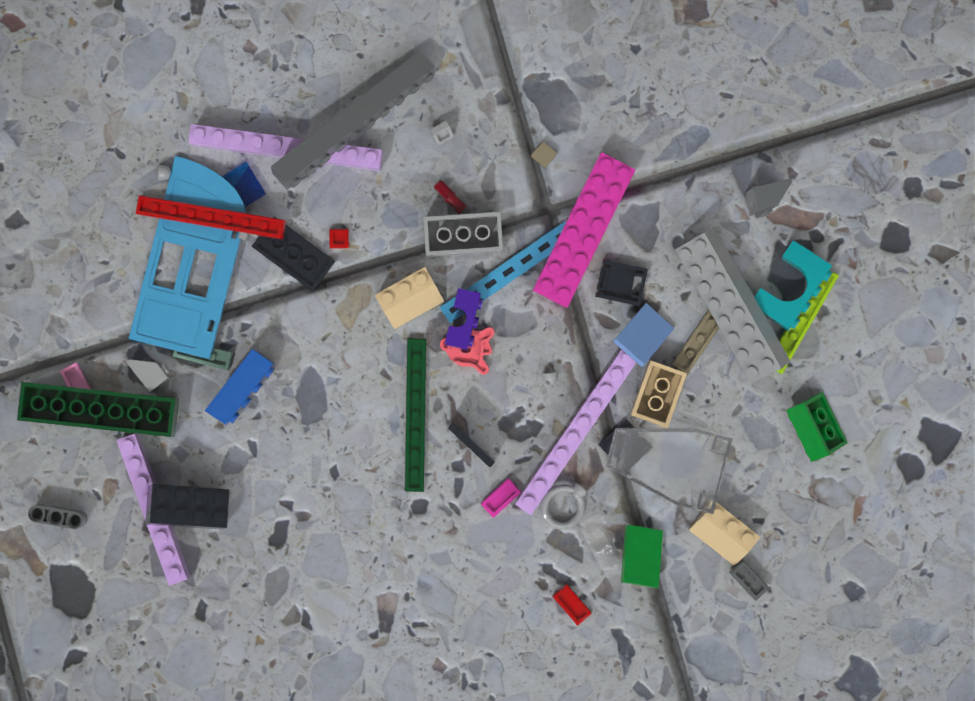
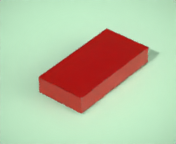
M568 584L564 585L552 596L577 626L592 614Z

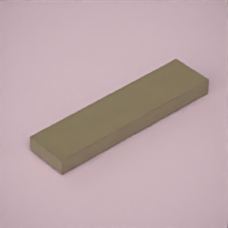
M709 309L671 364L677 370L687 373V375L719 329Z

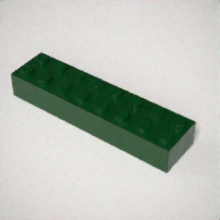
M21 382L17 421L175 437L179 398Z

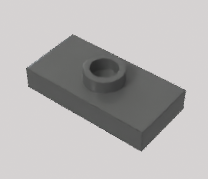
M743 559L729 571L755 601L770 589Z

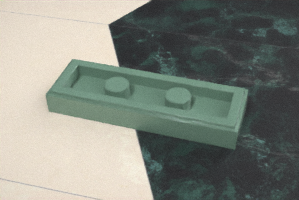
M214 347L211 359L174 350L173 357L229 371L234 352Z

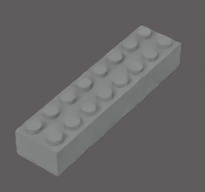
M715 227L675 249L750 383L783 368L791 362Z

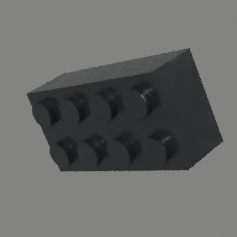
M151 484L148 486L145 525L226 529L230 489Z

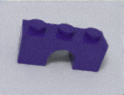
M458 288L454 308L464 311L467 319L465 324L460 327L449 326L445 341L446 346L467 351L468 347L473 346L475 336L471 334L473 328L477 329L479 321L476 313L477 309L481 310L484 300L480 298L481 293Z

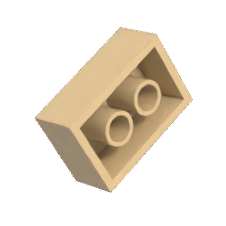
M651 360L648 361L629 415L668 428L687 373Z

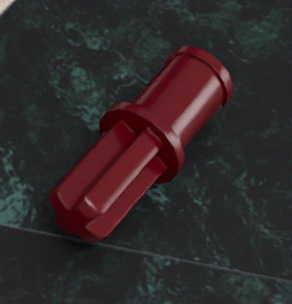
M442 180L434 185V189L445 199L444 202H448L458 214L467 207L456 195V192H453Z

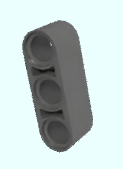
M38 504L32 506L28 511L29 519L35 523L70 529L81 528L87 523V515L80 510ZM37 508L41 509L43 512L41 518H38L35 515V511ZM56 511L62 516L59 522L54 518ZM74 515L80 517L81 522L79 525L73 522Z

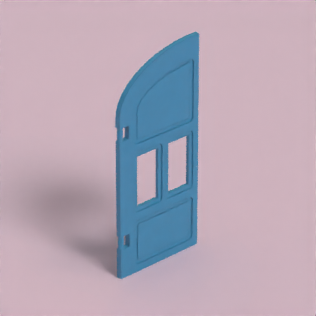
M175 156L165 200L246 213L241 196L227 180L199 163ZM159 219L129 339L211 359L241 239L238 238L240 232H237L236 239L232 238L234 231ZM164 242L185 246L174 290L153 285ZM196 249L217 254L206 298L185 293ZM211 320L215 321L212 332L208 331Z

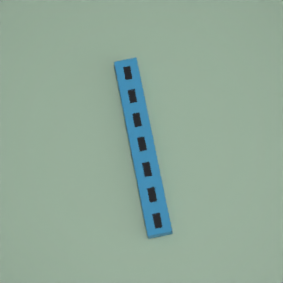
M565 222L466 290L481 293L480 298L486 300L547 258ZM456 297L440 307L450 324L465 314L464 311L454 308Z

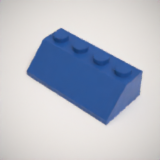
M252 349L205 409V412L225 425H228L230 422L233 424L239 417V410L242 407L245 409L251 402L249 397L253 392L257 393L261 389L263 379L265 377L269 378L275 370L273 368L275 363L258 350Z

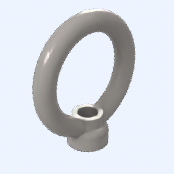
M577 482L573 486L560 484L549 489L543 497L540 506L544 521L555 529L563 530L575 526L584 515V496L587 492ZM560 492L570 493L577 500L578 504L576 514L565 522L554 520L548 512L549 501L555 494Z

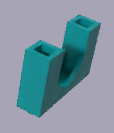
M794 240L783 254L782 260L798 269L804 275L807 282L804 294L794 301H782L760 288L754 297L765 317L788 332L791 328H796L800 322L798 318L800 314L807 312L811 306V303H809L811 298L818 296L822 290L820 287L824 280L827 282L833 274L830 271L832 269L830 263Z

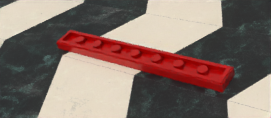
M141 195L138 197L135 214L282 240L286 220Z

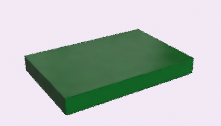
M625 525L621 583L659 588L662 530Z

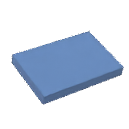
M646 303L613 342L643 367L675 328Z

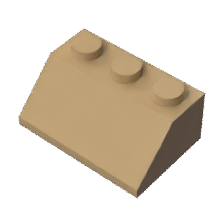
M425 267L375 294L394 330L444 302Z
M711 500L688 529L732 565L738 563L749 553L760 539L759 535L714 500Z

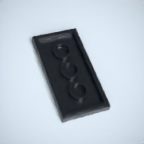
M285 225L283 240L259 236L251 246L312 292L315 291L336 262L287 225Z

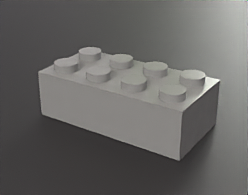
M500 212L423 217L426 257L503 252Z

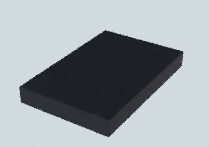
M454 422L450 424L448 429L488 467L495 463V460Z

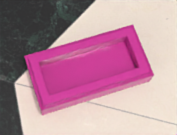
M508 478L481 505L494 518L521 491Z

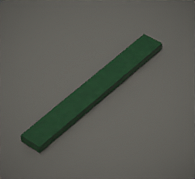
M407 338L405 492H424L427 339Z

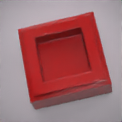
M329 229L330 249L349 248V229Z

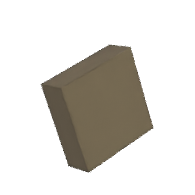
M542 142L530 157L545 169L557 156V153L545 142Z

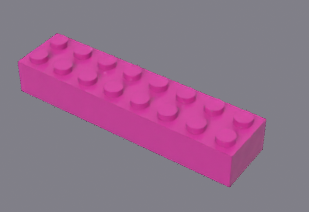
M602 152L598 155L531 290L532 292L564 308L568 307L636 169Z

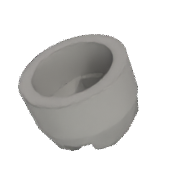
M157 165L158 181L168 179L171 175L170 168L165 165Z
M557 371L542 372L543 381L547 385L555 384L558 380Z

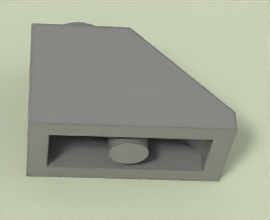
M138 360L126 361L149 392H154L171 379L169 376L170 370L165 364L161 365L160 363Z

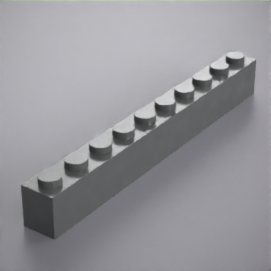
M418 51L271 166L272 174L286 190L296 187L302 178L313 174L316 167L321 163H327L335 152H341L348 142L356 140L361 135V132L366 128L370 129L376 123V120L387 116L390 109L395 105H401L408 95L415 94L422 84L430 82L435 75V66L421 51Z

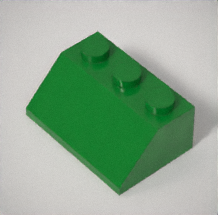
M823 391L786 410L811 462L831 455L848 443Z

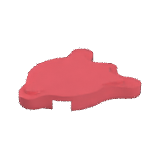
M487 327L481 331L472 330L471 335L475 337L473 346L468 347V351L446 346V338L441 340L440 347L446 351L450 359L457 365L474 367L480 374L485 375L488 373L489 367L483 360V356L492 353L489 340L494 336L495 332L492 327Z

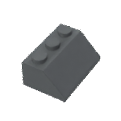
M791 178L753 187L744 195L749 216L755 215V218H760L773 212V208L778 206L791 185Z

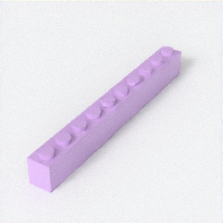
M191 124L188 143L194 147L282 158L305 139ZM346 145L341 152H335L325 164L381 172L383 151L381 149Z
M622 349L515 502V505L528 514L532 515L637 363Z

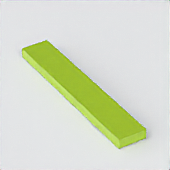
M833 272L827 282L825 280L820 285L822 290L816 298L814 296L809 301L811 306L807 312L800 314L798 317L800 322L796 328H791L789 332L784 330L779 342L790 360L839 277L838 274ZM787 365L776 372L782 375Z

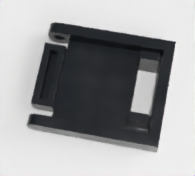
M603 259L602 264L609 265V268L601 267L596 290L604 292L603 294L596 293L595 297L640 307L648 269ZM634 277L641 278L638 296L631 294Z

